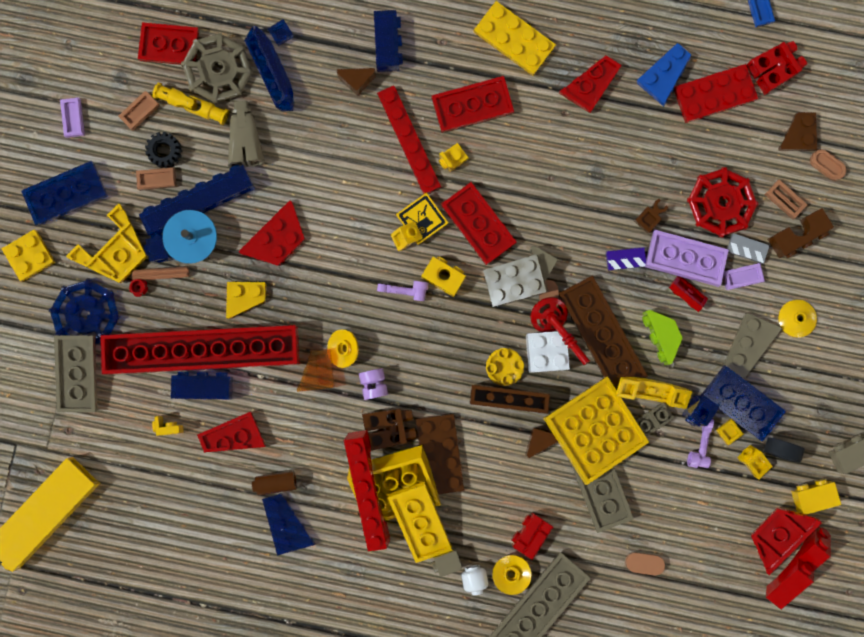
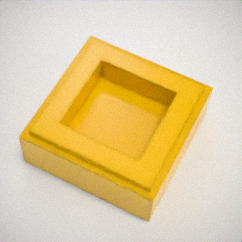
M732 418L715 429L728 446L743 435V432Z

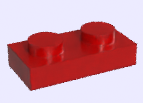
M676 276L669 286L675 295L682 298L697 312L704 307L708 300L705 295L683 277Z

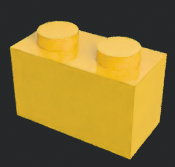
M827 479L816 480L815 484L810 486L808 484H801L796 486L797 489L791 491L797 513L804 515L841 505L835 482L827 481Z

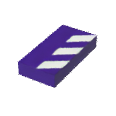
M644 247L606 251L608 271L645 267Z

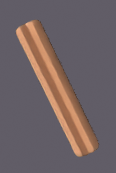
M188 267L132 271L133 280L189 277Z

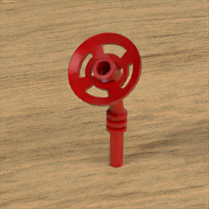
M547 297L537 302L530 316L533 327L542 333L557 331L563 338L564 344L568 345V349L571 348L584 366L588 364L590 360L577 345L578 341L563 327L567 319V307L564 302L556 297ZM557 304L561 306L563 314H561L559 308L556 307ZM544 305H550V308L545 309L543 313L539 312ZM537 319H539L540 323L544 326V328L538 325Z

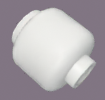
M480 565L465 567V571L461 574L464 590L471 592L472 595L483 594V590L489 585L486 570L480 568Z

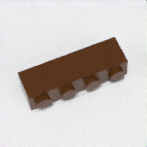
M471 385L469 404L548 414L550 394Z

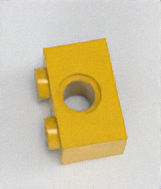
M439 256L437 259L432 257L421 278L454 297L466 278V275L463 274L464 271L457 266L453 268L448 266V262ZM447 271L450 277L447 280H442L439 277V273Z

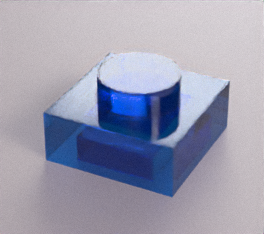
M284 19L268 28L277 46L294 37Z

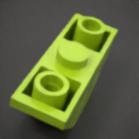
M652 310L643 312L642 320L645 327H649L651 332L649 336L652 344L657 346L659 361L664 363V365L672 364L682 341L676 321Z

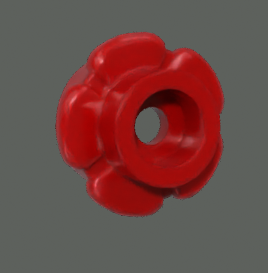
M139 279L132 280L129 285L130 292L136 297H141L142 294H146L148 291L147 282Z

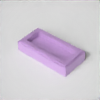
M78 97L60 100L64 137L85 136L81 99Z
M760 263L727 270L723 274L726 290L765 282Z

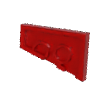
M605 55L581 76L560 90L559 94L588 113H591L622 65Z
M252 411L197 434L204 453L266 447Z

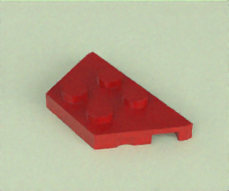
M289 200L238 252L241 255L280 266L305 240L293 202Z
M777 507L751 534L758 554L765 566L766 573L770 575L822 521L818 518Z

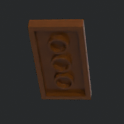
M454 414L416 419L419 446H423L429 461L438 495L464 491Z

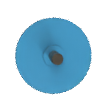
M184 210L173 215L163 230V244L166 251L172 258L182 263L192 264L204 260L212 253L217 241L216 228L211 219L202 212L195 210Z

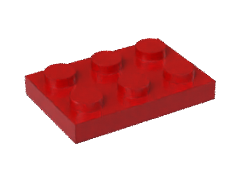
M142 22L138 60L181 65L193 44V40L199 39V28ZM197 53L193 59V62H196Z

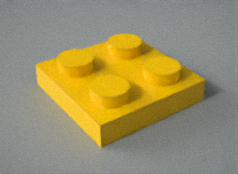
M35 229L1 248L21 282L56 263L38 231Z

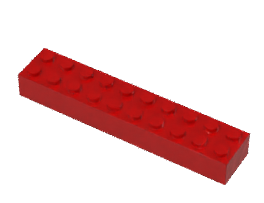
M296 325L101 335V368L103 375L300 365L298 326Z

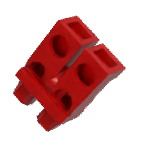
M794 41L782 42L778 46L751 59L746 64L754 80L760 77L756 83L764 96L795 77L807 65V61L803 56L797 59L793 56L792 53L798 50Z

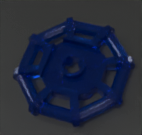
M90 278L68 286L63 285L55 302L48 311L52 317L55 335H70L68 332L71 329L80 333L79 335L96 332L95 344L101 343V335H110L118 320L121 319L114 299L115 293L93 282ZM85 289V294L75 297L72 293ZM92 290L103 296L100 299H96L91 295ZM68 297L70 301L66 304L65 310L60 309L65 298ZM103 303H108L110 314H106ZM84 309L85 311L90 312V314L87 315V319L81 317V313ZM59 314L65 315L67 325L62 327ZM105 319H110L105 329L102 331L100 329L102 322L105 321Z

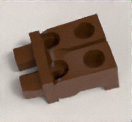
M395 409L362 414L365 430L371 431L384 428V431L368 433L371 451L407 443L406 441L416 438L415 428L404 429L403 422L413 420L412 410Z

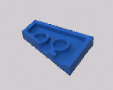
M677 43L637 80V84L664 107L669 95L675 88V84L691 59V54Z

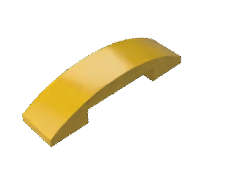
M621 377L615 395L616 397L633 400L641 398L664 402L671 407L687 409L692 391L652 379Z

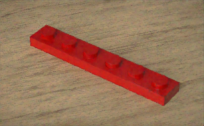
M393 85L377 92L422 193L429 194L440 189L441 185L395 86Z

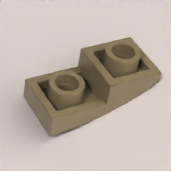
M663 402L635 420L647 437L655 430L669 423L674 417Z

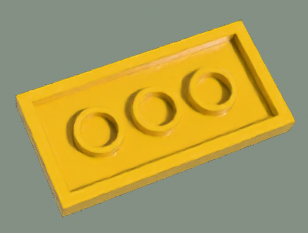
M497 1L494 2L473 30L476 35L532 76H534L556 46L555 43Z
M425 481L388 494V500L415 563L452 551L451 543Z

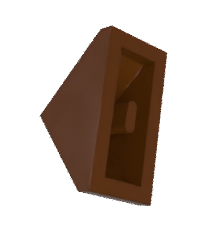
M375 68L337 69L338 79L357 96L376 78Z
M532 428L525 455L527 458H531L558 441L553 433Z

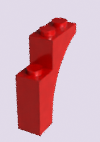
M818 526L805 539L803 545L788 566L767 585L766 598L781 610L814 582V571L831 557V535L825 528Z

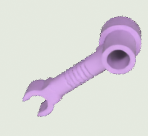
M414 281L413 288L378 284L377 291L414 296L413 300L425 301V294L429 283Z
M703 418L699 453L690 451L687 458V465L689 467L709 468L711 458L706 456L710 433L714 425L713 419Z

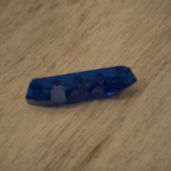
M252 26L244 41L275 107L280 111H293L294 94L292 85L275 48L261 29L257 26Z

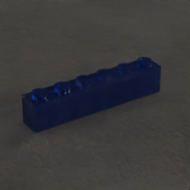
M236 165L231 167L229 172L225 174L219 173L214 175L212 180L208 182L202 181L197 183L195 188L189 191L188 189L180 191L177 194L178 196L172 199L169 197L161 200V204L155 207L148 206L144 208L139 216L147 234L155 237L163 233L168 220L178 212L195 210L204 214L255 190V187L246 168L243 165Z

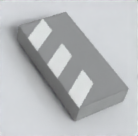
M733 233L727 249H729L728 253L764 264L770 245Z

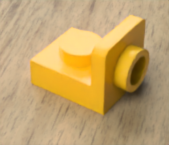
M456 143L444 153L443 151L439 153L440 159L438 161L444 170L448 169L451 172L467 161L468 156L460 145Z
M415 222L403 225L391 234L398 252L422 239V235Z
M163 416L154 417L155 421L152 422L153 432H156V436L184 433L183 425H177V422L165 423L164 427Z
M749 445L737 457L757 479H760L773 467L765 455L752 445Z

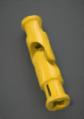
M160 82L153 89L152 97L154 99L165 100L169 105L184 108L186 111L207 120L213 119L222 126L228 120V109H220L215 107L213 103L195 96L187 97L182 91L165 87ZM197 101H200L201 108L198 111H193L197 108Z

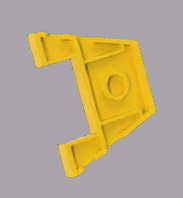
M118 203L107 216L120 230L93 257L79 244L66 257L118 283H122L148 255L123 206Z

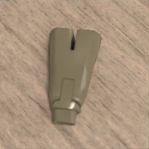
M234 102V110H232L230 118L228 166L235 169L262 166L265 164L256 122L252 110L249 108V102Z

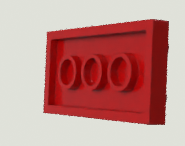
M746 64L699 78L674 88L685 123L748 104L758 99Z
M504 76L431 95L441 133L514 113Z
M472 182L441 203L442 208L485 265H488L517 243Z

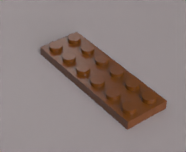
M593 275L559 293L604 378L608 376L616 390L621 377H648Z

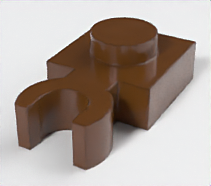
M660 199L653 203V209L647 206L634 221L648 234L661 221L662 218L658 215L668 209L667 205L663 209L658 208L657 205L661 201Z

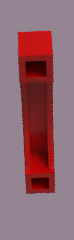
M368 431L349 432L343 441L368 552L384 550L388 548L391 538L375 487Z

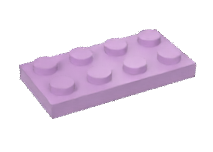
M654 230L645 267L719 287L722 283L729 249Z

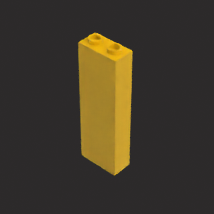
M74 457L66 458L0 528V561L6 570L13 572L20 569L100 484Z

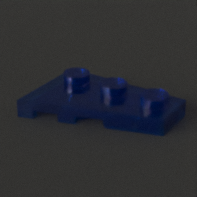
M282 493L262 499L277 556L315 545V542L309 536Z

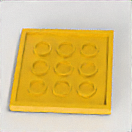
M608 376L543 418L585 485L590 484L649 443L622 398L616 397L617 390Z

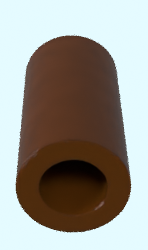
M295 471L256 476L255 481H252L253 493L256 492L258 496L297 490Z

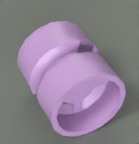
M383 368L359 373L360 383L364 385L362 389L364 400L388 395L387 385L383 383L385 379ZM376 383L375 389H373L372 384Z

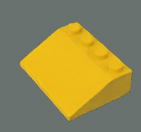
M422 445L371 460L377 496L385 521L396 518L388 500V494L424 481L435 507L441 505L429 461ZM349 468V469H348L347 480H348L349 485H350V487H351V489H352V492H353V494H354V496H355V498H356L355 491H354V486H353V482H352V477H351V473H350V468Z

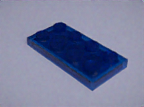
M93 161L21 190L36 226L45 224L108 197Z
M726 365L721 368L700 395L762 442L786 412Z

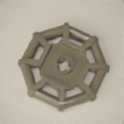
M219 32L217 35L198 40L194 39L184 61L181 62L189 84V90L207 98L213 104L233 97H241L250 76L253 75V70L245 51L246 47ZM217 43L216 48L205 50L203 47ZM222 43L234 49L232 53L225 51L221 48ZM199 50L202 53L201 58L198 62H193ZM239 55L243 67H237L236 56ZM215 63L223 66L219 73L212 70ZM192 68H197L200 78L196 81ZM236 74H243L236 86L233 83ZM204 82L208 86L213 87V93L200 87V85ZM229 85L232 89L218 94V88Z

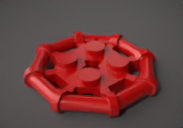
M722 167L705 175L700 174L697 177V182L690 197L687 198V203H689L696 221L695 225L718 235L720 238L742 229L746 230L749 227L748 224L756 207L759 206V202L756 201L751 188L750 179L728 170L727 167ZM721 178L720 183L714 185L710 183L713 179ZM727 178L739 183L738 186L730 185L727 182ZM702 187L707 188L704 197H698ZM740 189H744L747 200L743 199ZM720 197L724 200L727 199L726 207L719 204ZM699 203H703L706 215L703 217L698 207ZM743 206L748 207L744 216L741 217L739 215ZM710 217L714 221H719V227L706 220ZM736 220V224L726 227L725 221Z

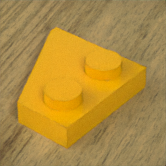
M227 282L226 319L234 318V316L266 302L265 282Z

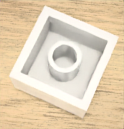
M558 332L526 334L529 373L570 370L568 345L564 344L565 342L562 341L563 338Z

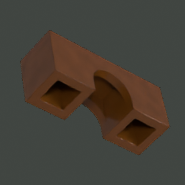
M823 208L799 220L804 228L802 236L795 235L791 228L788 227L767 239L778 258L786 256L788 259L797 254L796 249L800 247L805 249L814 244L812 240L818 237L820 240L830 234L828 231L833 229L834 226Z

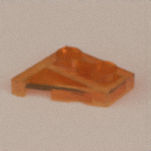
M330 349L310 352L302 379L297 387V392L335 388Z

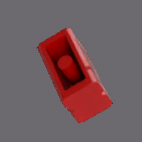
M532 512L531 515L527 514L522 521L523 528L521 531H516L511 539L513 542L512 547L531 560L534 559L553 529L551 524Z

